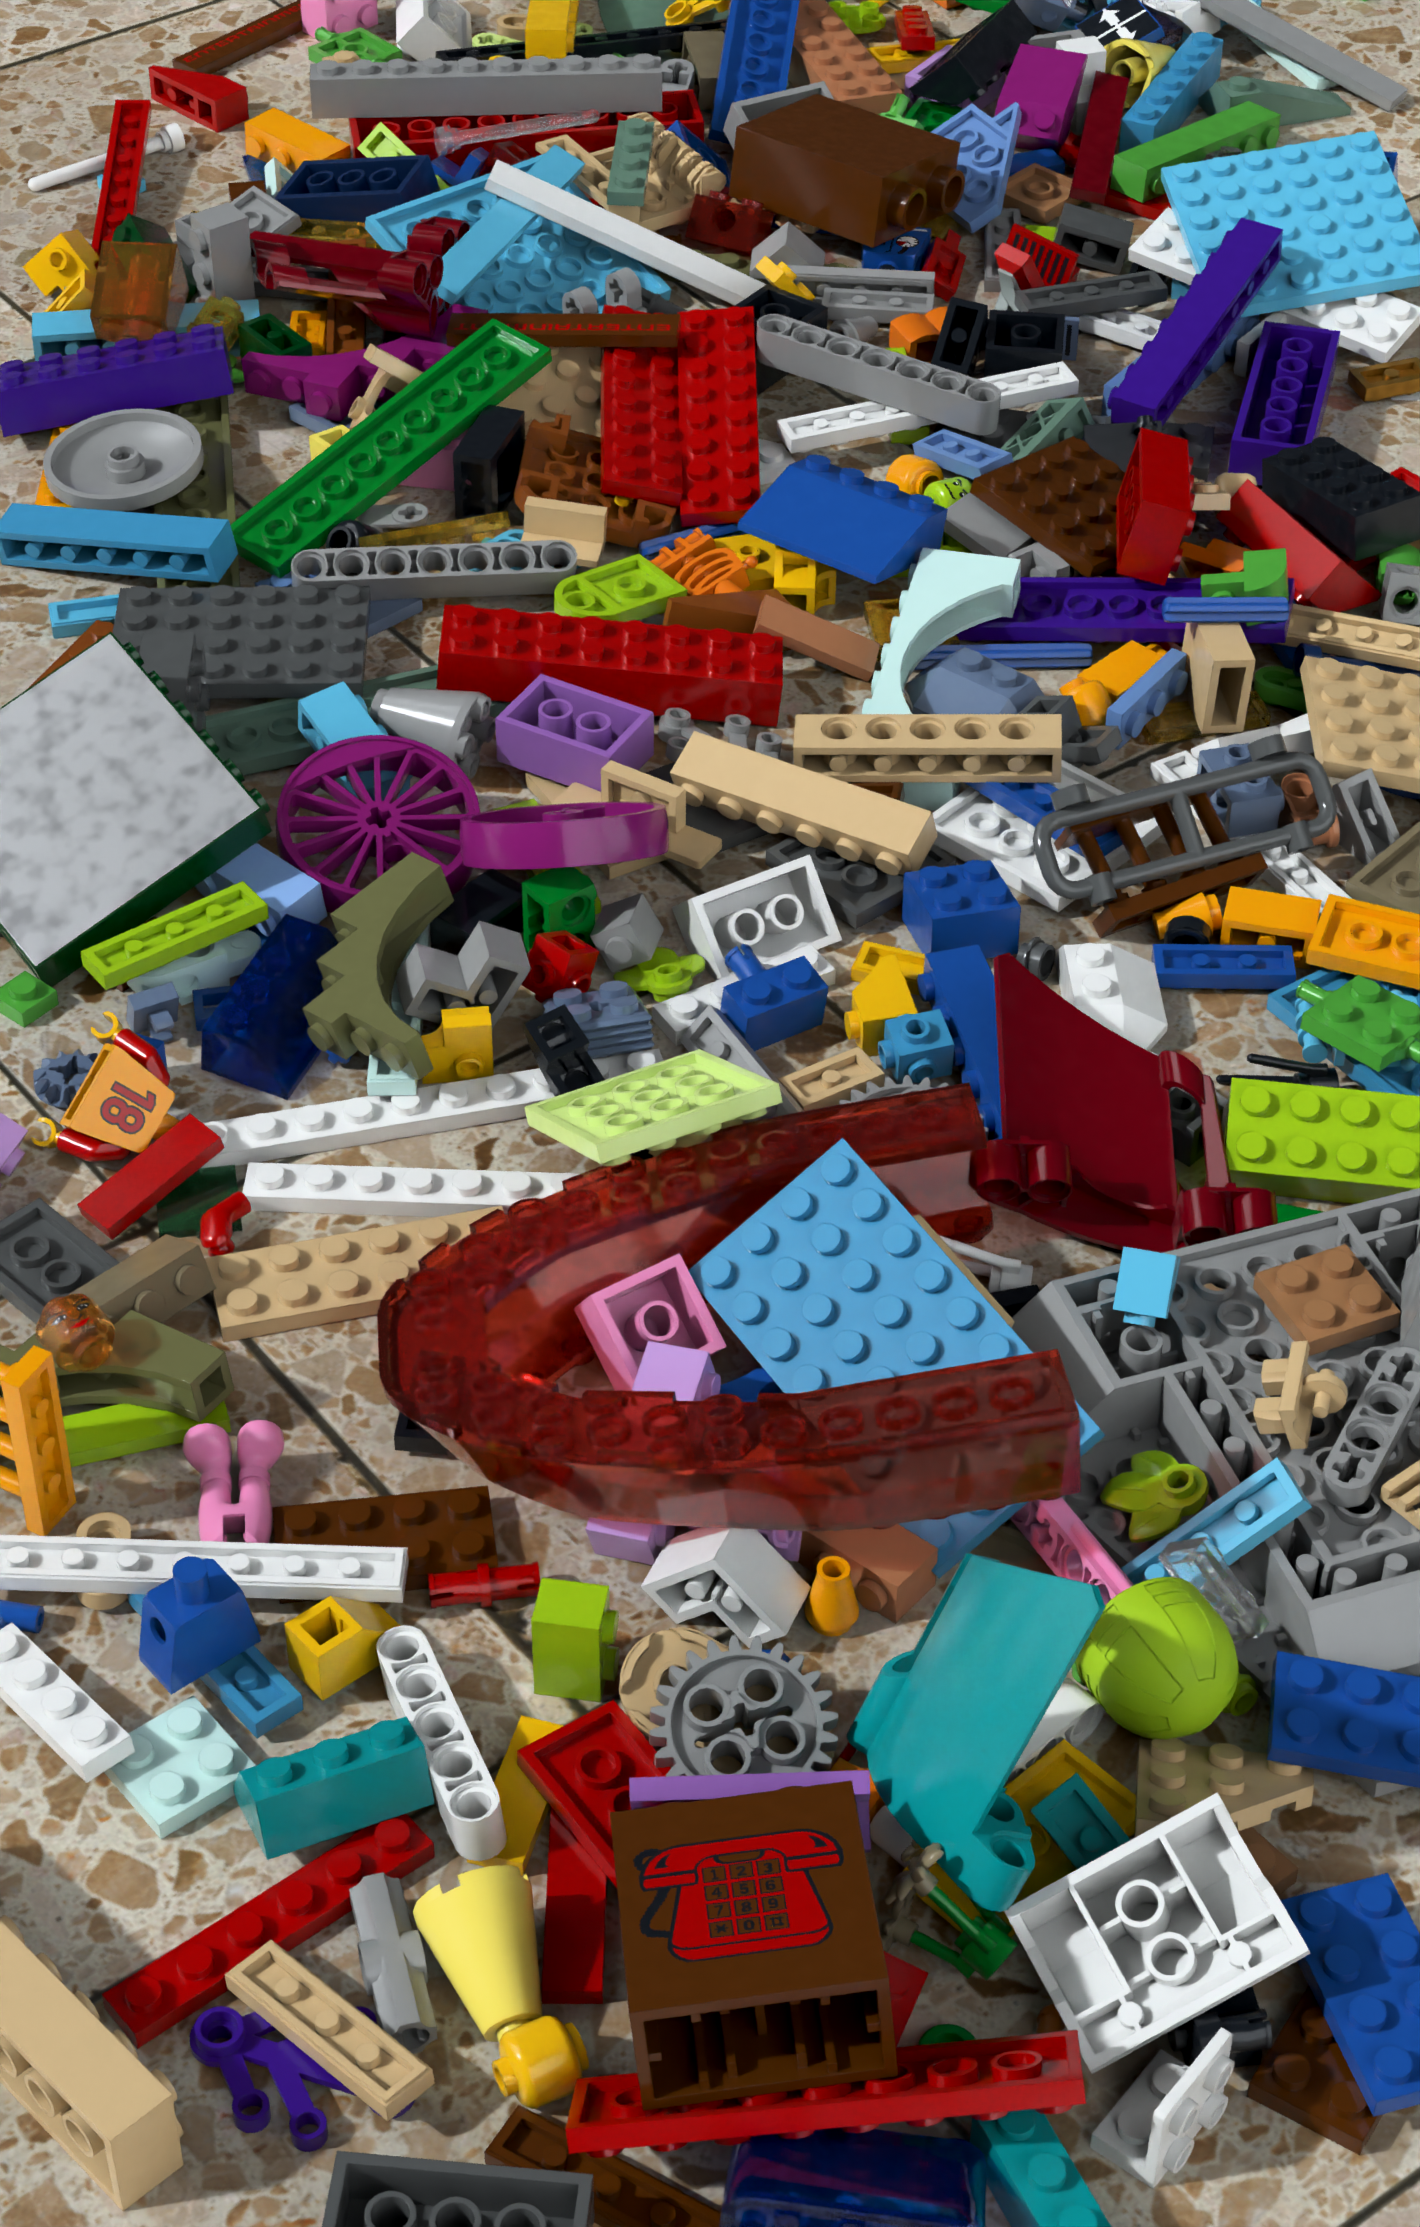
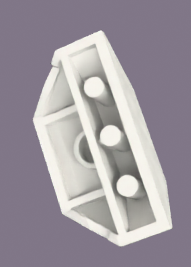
M1110 943L1063 945L1055 950V965L1061 996L1078 1010L1147 1051H1150L1167 1032L1168 1023L1154 963Z

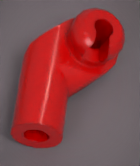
M236 1191L202 1215L200 1220V1241L202 1247L208 1249L210 1257L234 1252L235 1244L231 1240L232 1224L251 1212L249 1200L240 1191Z

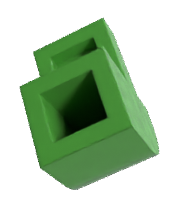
M1286 548L1243 551V572L1201 575L1202 597H1286L1289 601ZM1246 622L1247 626L1265 623V622Z

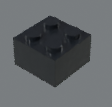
M990 310L985 349L984 377L1062 362L1066 314Z

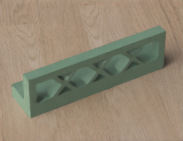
M1083 397L1048 399L1000 449L1012 453L1014 462L1072 436L1084 440L1083 425H1094L1095 423Z

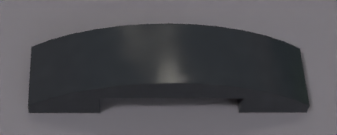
M565 1004L524 1023L523 1031L554 1096L605 1080L587 1052L590 1044L589 1040ZM644 1149L632 1153L631 1159L623 1164L604 1167L612 1175L642 1176L648 1173L645 1169L656 1160V1157L648 1153L650 1150Z

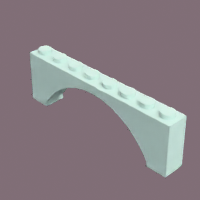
M922 548L918 563L910 565L908 574L909 589L902 590L899 601L900 616H893L890 627L891 643H884L881 653L882 669L881 671H874L871 685L872 699H865L862 714H912L904 699L903 691L911 673L925 656L947 639L966 629L1000 617L1013 618L1020 595L1021 559ZM849 782V783H869V782ZM904 782V802L926 810L936 811L958 795L961 782Z

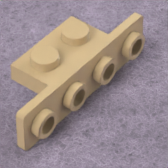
M612 760L601 768V792L574 782L551 802V804L613 801L661 803L666 806L669 827V848L667 853L662 854L663 856L684 865L701 869L722 849L721 838L686 825L685 788Z

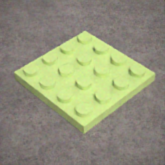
M698 1049L525 1106L524 1109L529 1126L603 1166H615L629 1161L632 1153L644 1149L658 1151L670 1148L677 1143L676 1138L691 1133L694 1135H707L717 1132L722 1128L721 1123L735 1118L750 1120L761 1117L767 1113L766 1108L780 1104L783 1101L779 1083Z

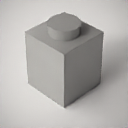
M643 893L603 906L590 934V938L613 973L651 960L664 928Z

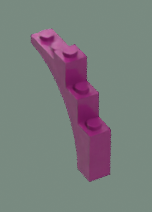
M453 304L437 319L433 338L408 334L394 341L377 345V347L425 372L457 347L447 346L446 332L451 313H489V311ZM367 349L317 356H279L248 352L241 359L246 393L293 403H303V405H306L307 414L340 422L348 415L355 399L358 396L363 398L379 367L363 357ZM383 387L376 401L386 403L396 393Z

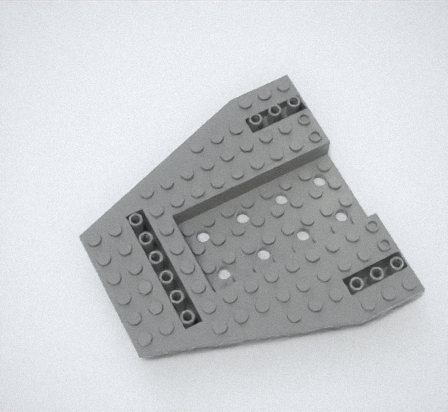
M1420 1188L1163 1252L1176 1255L1181 1259L1168 1319L1156 1317L1155 1327L1123 1322L1124 1311L1113 1310L1120 1264L1052 1280L1012 1317L1015 1321L1012 1326L1014 1332L1106 1435L1050 1484L1120 1568L1165 1537L1147 1542L1132 1543L1129 1539L1132 1513L1107 1506L1100 1500L1102 1490L1113 1477L1123 1472L1132 1471L1130 1462L1132 1455L1148 1450L1163 1451L1171 1454L1178 1464L1195 1465L1205 1473L1209 1483V1492L1204 1506L1195 1514L1182 1517L1177 1528L1278 1457L1288 1467L1312 1507L1197 1588L1220 1615L1229 1630L1236 1650L1239 1673L1250 1675L1255 1681V1689L1258 1695L1269 1705L1272 1666L1277 1651L1420 1677V1530L1379 1498L1381 1487L1384 1483L1420 1460V1401L1369 1498L1363 1504L1357 1506L1360 1509L1368 1510V1513L1354 1514L1344 1507L1336 1506L1322 1495L1320 1489L1324 1463L1381 1357L1387 1350L1400 1347L1401 1315L1399 1325L1396 1328L1308 1357L1307 1362L1315 1371L1319 1372L1325 1368L1330 1369L1335 1373V1376L1344 1381L1348 1388V1396L1345 1406L1338 1412L1328 1414L1325 1418H1317L1313 1415L1310 1432L1319 1433L1320 1435L1309 1437L1307 1449H1291L1286 1433L1263 1435L1259 1433L1253 1414L1256 1398L1281 1397V1395L1266 1396L1261 1377L1263 1362H1257L1248 1357L1252 1354H1258L1260 1357L1268 1360L1289 1358L1291 1343L1294 1342L1253 1289L1255 1273L1346 1244L1401 1311L1402 1279L1420 1242ZM1212 1283L1224 1290H1210L1203 1285ZM1402 1371L1400 1375L1395 1376L1394 1383L1402 1386V1381L1407 1372ZM1377 1402L1371 1405L1374 1410L1382 1414L1399 1412L1394 1405L1387 1402ZM1359 1437L1352 1440L1361 1449L1375 1450L1380 1447L1371 1438ZM1349 1466L1348 1473L1343 1482L1348 1483L1351 1478H1355L1357 1469ZM1420 1502L1413 1506V1508H1415L1416 1510L1419 1509ZM1349 1775L1373 1798L1411 1787Z

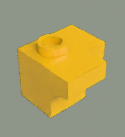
M76 229L59 233L23 266V269L46 297L52 295L58 289L64 291V287H67L84 268L94 274L97 280L100 274L95 267V263L101 258L81 232Z
M775 545L774 589H777L792 606L815 615L819 608L835 604L837 569Z
M489 1006L441 1009L442 1023L439 1028L430 1034L421 1036L434 1068L422 1078V1083H448L493 1076L492 1023Z

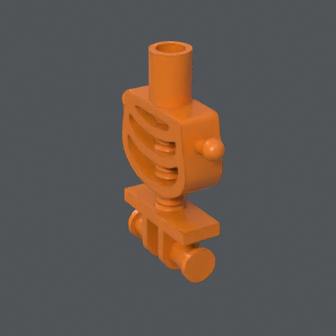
M695 528L693 533L684 539L682 537L675 539L674 546L676 549L673 551L666 546L659 550L660 555L650 561L687 589V596L743 592L745 588L750 586L746 570L749 568L753 569L758 564L755 556H748L745 561L741 562L731 549L716 548L713 537L709 534L704 535L699 528Z

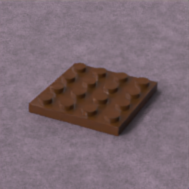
M1072 436L1013 463L974 478L970 493L1048 550L1056 553L1085 577H1095L1117 566L1116 498L1125 472L1119 469L1115 462L1105 459L1091 449L1084 440Z

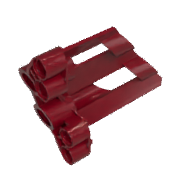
M437 216L422 219L421 222L415 225L412 235L407 237V250L401 252L254 231L250 234L251 255L255 257V274L260 283L267 289L349 301L351 304H355L370 320L385 331L433 338L438 317L451 307V304L438 297L437 288L442 281L444 270L442 257L470 229L468 221ZM290 263L331 269L339 282L308 277L304 267L293 266Z

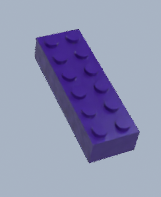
M1269 321L1264 322L1231 440L1228 473L1251 474L1256 478L1257 485H1262V459L1276 455L1285 448H1297L1312 443L1313 439L1319 437L1336 368L1340 331Z
M201 324L193 327L191 332L177 335L174 331H164L155 334L151 340L138 342L136 338H128L116 342L114 347L100 349L97 345H91L78 349L76 351L77 354L61 356V353H48L38 358L39 361L24 364L22 360L7 361L0 365V425L3 437L76 424L90 417L111 411L155 409L234 394L233 371L223 326L214 327L213 324Z

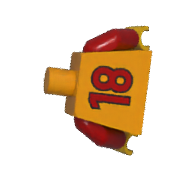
M109 1011L102 1013L108 1021L113 1023V1027L108 1033H99L95 1028L91 1027L92 1034L104 1045L60 1123L44 1117L37 1120L51 1127V1136L46 1141L31 1137L35 1145L48 1149L57 1147L61 1152L88 1162L123 1160L131 1151L140 1154L147 1148L151 1139L157 1140L180 1121L167 1113L176 1094L168 1088L170 1075L156 1048L130 1029H123L118 1018Z

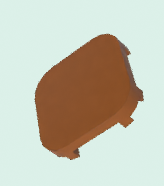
M557 413L554 422L540 423L533 419L529 425L514 491L515 504L522 513H524L527 496L608 507L606 541L633 548H638V545L643 541L670 534L677 511L675 506L633 499L628 506L622 507L614 502L615 495L600 492L601 437L569 429L571 415Z

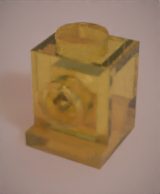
M210 295L194 322H190L188 325L187 333L191 332L193 327L201 324H213L214 327L223 326L229 352L239 337L238 324L244 322V313L241 312L240 305L233 299L222 296L218 300ZM214 319H216V320H218V321H220V322H219V323H215V322H213V321H214Z

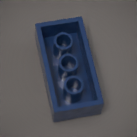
M429 155L303 161L274 199L300 217L302 225L288 236H303L308 239L318 235L344 237L349 234H365L368 236L370 234L365 229L367 216L438 192L440 188Z

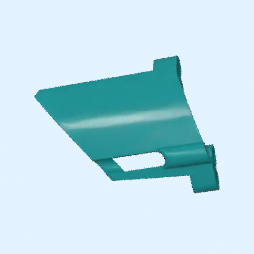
M966 1553L914 1650L900 1654L884 1664L846 1737L854 1748L866 1754L869 1772L875 1788L901 1827L923 1850L932 1843H940L942 1845L940 1849L944 1854L937 1860V1863L945 1873L976 1904L990 1911L1002 1912L1008 1910L1013 1905L1035 1867V1856L1030 1841L1032 1837L1031 1828L1026 1826L1019 1805L1010 1796L1005 1794L1006 1788L1003 1786L1103 1613L1105 1604L1097 1585L1001 1563L1000 1560Z

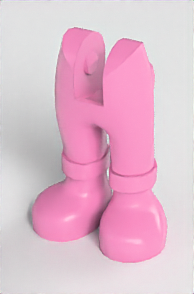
M254 1420L241 1427L238 1433L237 1455L240 1467L238 1489L240 1496L239 1503L232 1504L231 1501L232 1477L230 1472L232 1466V1445L227 1432L220 1426L209 1423L198 1424L186 1432L183 1439L184 1455L192 1467L202 1474L199 1479L201 1498L198 1509L200 1541L228 1542L227 1534L243 1533L244 1542L269 1543L272 1531V1502L269 1492L270 1474L268 1470L278 1461L284 1449L283 1432L275 1423L267 1420Z

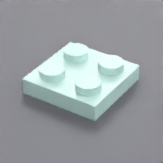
M193 1695L128 1733L131 1736L135 1752L104 1773L158 1837L163 1839L233 1797V1788L239 1771L256 1765Z

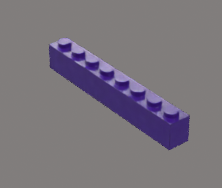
M1241 217L1233 230H1228L1225 233L1220 248L1217 252L1210 254L1206 267L1201 274L1194 276L1190 289L1185 296L1178 298L1174 311L1169 318L1162 320L1158 333L1153 340L1145 343L1138 361L1135 364L1131 363L1122 383L1119 387L1115 386L1111 390L1107 402V408L1111 410V423L1137 422V417L1151 415L1153 416V421H1161L1163 427L1280 262L1283 229Z

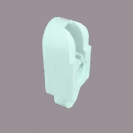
M249 930L240 931L127 981V984L135 993L172 982L178 993L179 1003L183 1006L193 1002L192 990L230 986L231 977L254 970L263 957L261 939L255 932Z

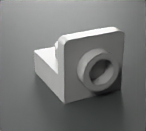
M1039 542L1008 555V558L1021 559V577H1069L1070 565Z

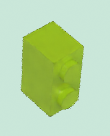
M542 1578L531 1620L534 1694L601 1702L606 1680L615 1681L619 1664V1647L610 1646V1644L614 1645L616 1641L619 1611L610 1609L609 1586Z

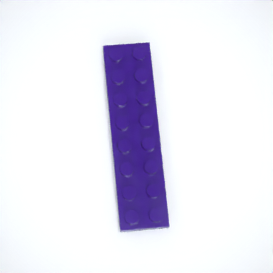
M1021 577L1020 595L1013 618L1000 617L978 624L952 637V640H969L972 642L982 640L1011 642L1051 641L1055 643L1063 641H1091L1094 643L1106 641L1129 642L1133 640L1137 643L1175 642L1183 644L1186 623H1166L1162 616V603L1166 597H1202L1201 578H1167L1166 584L1163 586L1136 578ZM1288 578L1289 616L1287 621L1265 622L1247 626L1246 622H1239L1248 643L1267 645L1286 642L1295 595L1294 578Z

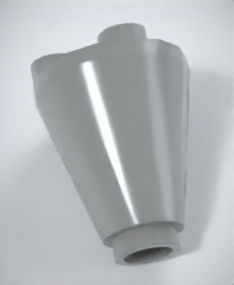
M392 687L387 690L380 688L375 694L370 708L372 720L381 724L389 735L415 740L438 750L457 764L469 779H472L478 770L480 762L479 752L483 742L489 743L496 730L495 718L489 716L491 698L477 691Z

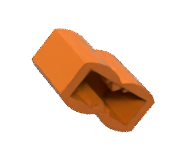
M948 306L935 308L924 315L909 313L890 322L889 346L891 348L904 347L907 356L931 364Z

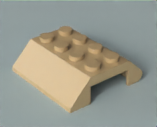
M648 112L627 116V120L639 118L645 122H654V140L644 207L607 205V189L614 146L588 153L567 134L535 143V150L541 155L545 154L556 144L584 162L585 165L581 174L573 182L606 210L653 232L671 225H681L688 220L701 217L726 184L724 173L714 167L709 161H703V157L698 152H695L682 139L675 136L672 131H666V127Z

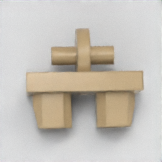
M1308 1341L1292 1342L1289 1358L1263 1361L1261 1377L1266 1396L1281 1395V1397L1256 1398L1253 1410L1259 1433L1261 1435L1286 1433L1291 1449H1307L1313 1415L1317 1418H1325L1328 1414L1338 1412L1345 1406L1348 1396V1388L1344 1381L1335 1376L1332 1370L1325 1368L1317 1372L1310 1367L1307 1362L1310 1350Z

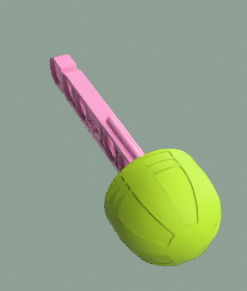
M1051 1484L1046 1486L1011 1516L1010 1519L1056 1576L1099 1586L1105 1609L1076 1658V1668L1080 1679L1109 1716L1123 1728L1134 1734L1150 1739L1166 1740L1193 1735L1207 1728L1229 1704L1238 1680L1239 1666L1236 1650L1225 1622L1198 1589L1186 1580L1176 1577H1158L1134 1585Z

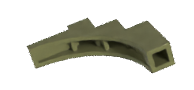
M411 852L330 914L337 930L335 939L338 944L316 960L324 978L321 981L324 992L302 1008L310 1026L307 1029V1033L311 1041L320 1050H329L345 1060L359 1050L366 1056L373 1055L381 1059L394 1071L399 1072L401 1070L418 1080H421L434 1069L420 1033L399 1019L392 1011V989L398 969L411 945L429 923L454 902L441 865Z
M130 1310L97 1340L60 1324L51 1326L54 1321L49 1320L47 1325L45 1324L15 1351L0 1345V1361L8 1365L18 1362L33 1345L52 1352L61 1407L82 1404L125 1403L167 1410L201 1422L234 1391L225 1351L133 1310ZM0 1386V1396L3 1397L2 1388Z

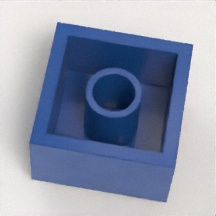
M970 860L961 865L947 867L927 866L918 871L904 872L902 920L923 954L979 944L985 959L1006 953L1011 955L1018 953L1021 906L991 860Z

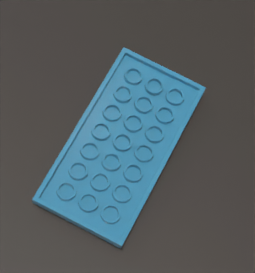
M844 1138L840 1139L689 1269L701 1294L887 1518L938 1548L937 1563L932 1569V1572L938 1578H941L963 1559L966 1553H970L1106 1436Z

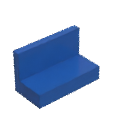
M480 146L469 153L461 167L443 155L432 160L431 164L437 176L455 186L479 177L492 154Z

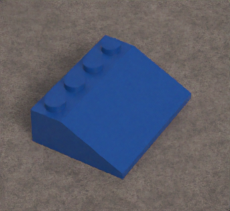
M808 455L805 459L790 464L738 521L737 529L870 583L877 584L909 569L912 563L917 564L922 548L940 550L948 509L934 504V500L928 496L920 494L911 495L900 491L899 486L892 482L874 481L864 477L865 474L861 470L830 464V459L821 455Z

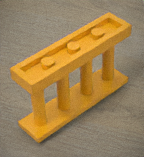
M33 1345L18 1362L12 1365L0 1361V1386L3 1392V1397L0 1396V1421L7 1423L10 1435L0 1431V1455L15 1461L17 1470L16 1472L0 1465V1488L21 1497L27 1530L40 1536H47L77 1501L53 1354Z

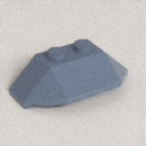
M966 647L928 666L908 681L903 691L913 714H1018L1036 696H1045L1035 679Z

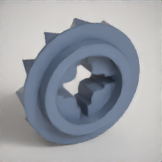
M77 1049L73 1054L68 1055L59 1051L56 1059H42L41 1068L33 1071L34 1091L38 1098L48 1105L68 1108L98 1054L91 1053L84 1056L81 1050ZM70 1074H75L73 1079H70L69 1084H66L65 1079Z

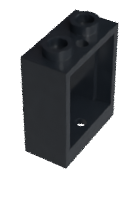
M495 405L486 406L453 452L455 514L457 522L494 528L514 498L522 451L525 444L524 411ZM469 480L472 485H468L465 481Z

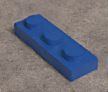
M1153 944L1151 959L1155 965L1160 988L1275 990L1296 981L1292 945Z

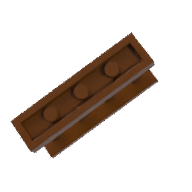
M1216 790L1188 796L1190 806H1193L1212 846L1230 841L1209 799ZM1170 801L1066 827L1054 842L1057 851L1078 844L1093 875L1106 871L1112 872L1096 838L1116 830L1133 866L1151 862L1134 825L1155 818L1173 856L1186 853L1175 817L1172 813ZM1261 852L1246 857L1220 862L1217 864L1218 867L1209 870L1201 867L1182 872V875L1179 877L1180 880L1169 884L1166 879L1160 878L1143 882L1144 888L1141 890L1142 893L1129 897L1127 892L1122 893L1121 889H1117L1115 891L1118 898L1103 904L1104 910L1092 923L1099 938H1103L1151 921L1153 913L1163 911L1200 892H1203L1205 896L1215 894L1216 897L1228 894L1230 886L1241 888L1250 886L1263 874L1268 866Z

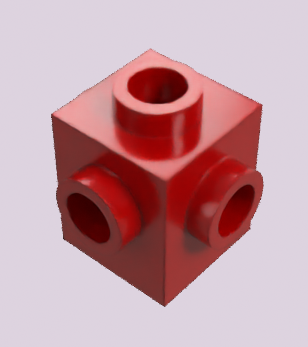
M566 930L539 933L536 935L532 949L527 954L531 970L521 985L535 993L534 997L540 1003H543L545 999L553 998V993L560 989L576 988L581 990V993H585L590 988L591 974L600 951Z

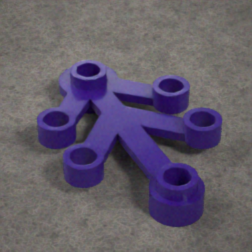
M217 2006L204 2011L190 2031V2048L193 2056L200 2063L220 2069L233 2098L232 2113L235 2126L245 2133H257L266 2128L271 2120L269 2098L263 2091L254 2088L245 2061L268 2068L290 2117L289 2129L292 2144L298 2150L304 2152L320 2149L328 2139L327 2119L321 2110L314 2107L302 2079L354 2096L356 2095L289 2039L274 2042L261 2038V2036L277 2029L256 2012L241 2016L236 2010L225 2006ZM361 2006L356 2007L377 2024L376 2015L372 2010ZM219 2038L229 2039L226 2042L213 2043L216 2039ZM415 2100L392 2119L404 2115L413 2106ZM250 2106L261 2108L260 2112L255 2115L249 2116L241 2113ZM312 2124L319 2127L317 2131L311 2134L299 2132V2129L305 2125Z

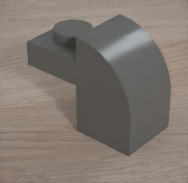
M1073 695L1036 696L1018 713L1062 714V760L1077 768H1080L1083 764L1093 766L1106 761L1109 754L1123 741L1118 726H1082Z

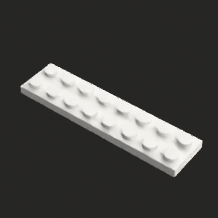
M1167 207L1128 249V260L1191 285L1196 272L1172 208ZM1386 293L1277 311L1287 315V324L1340 331L1339 346L1380 363H1387L1420 325V307ZM1265 313L1262 315L1268 317L1271 313Z

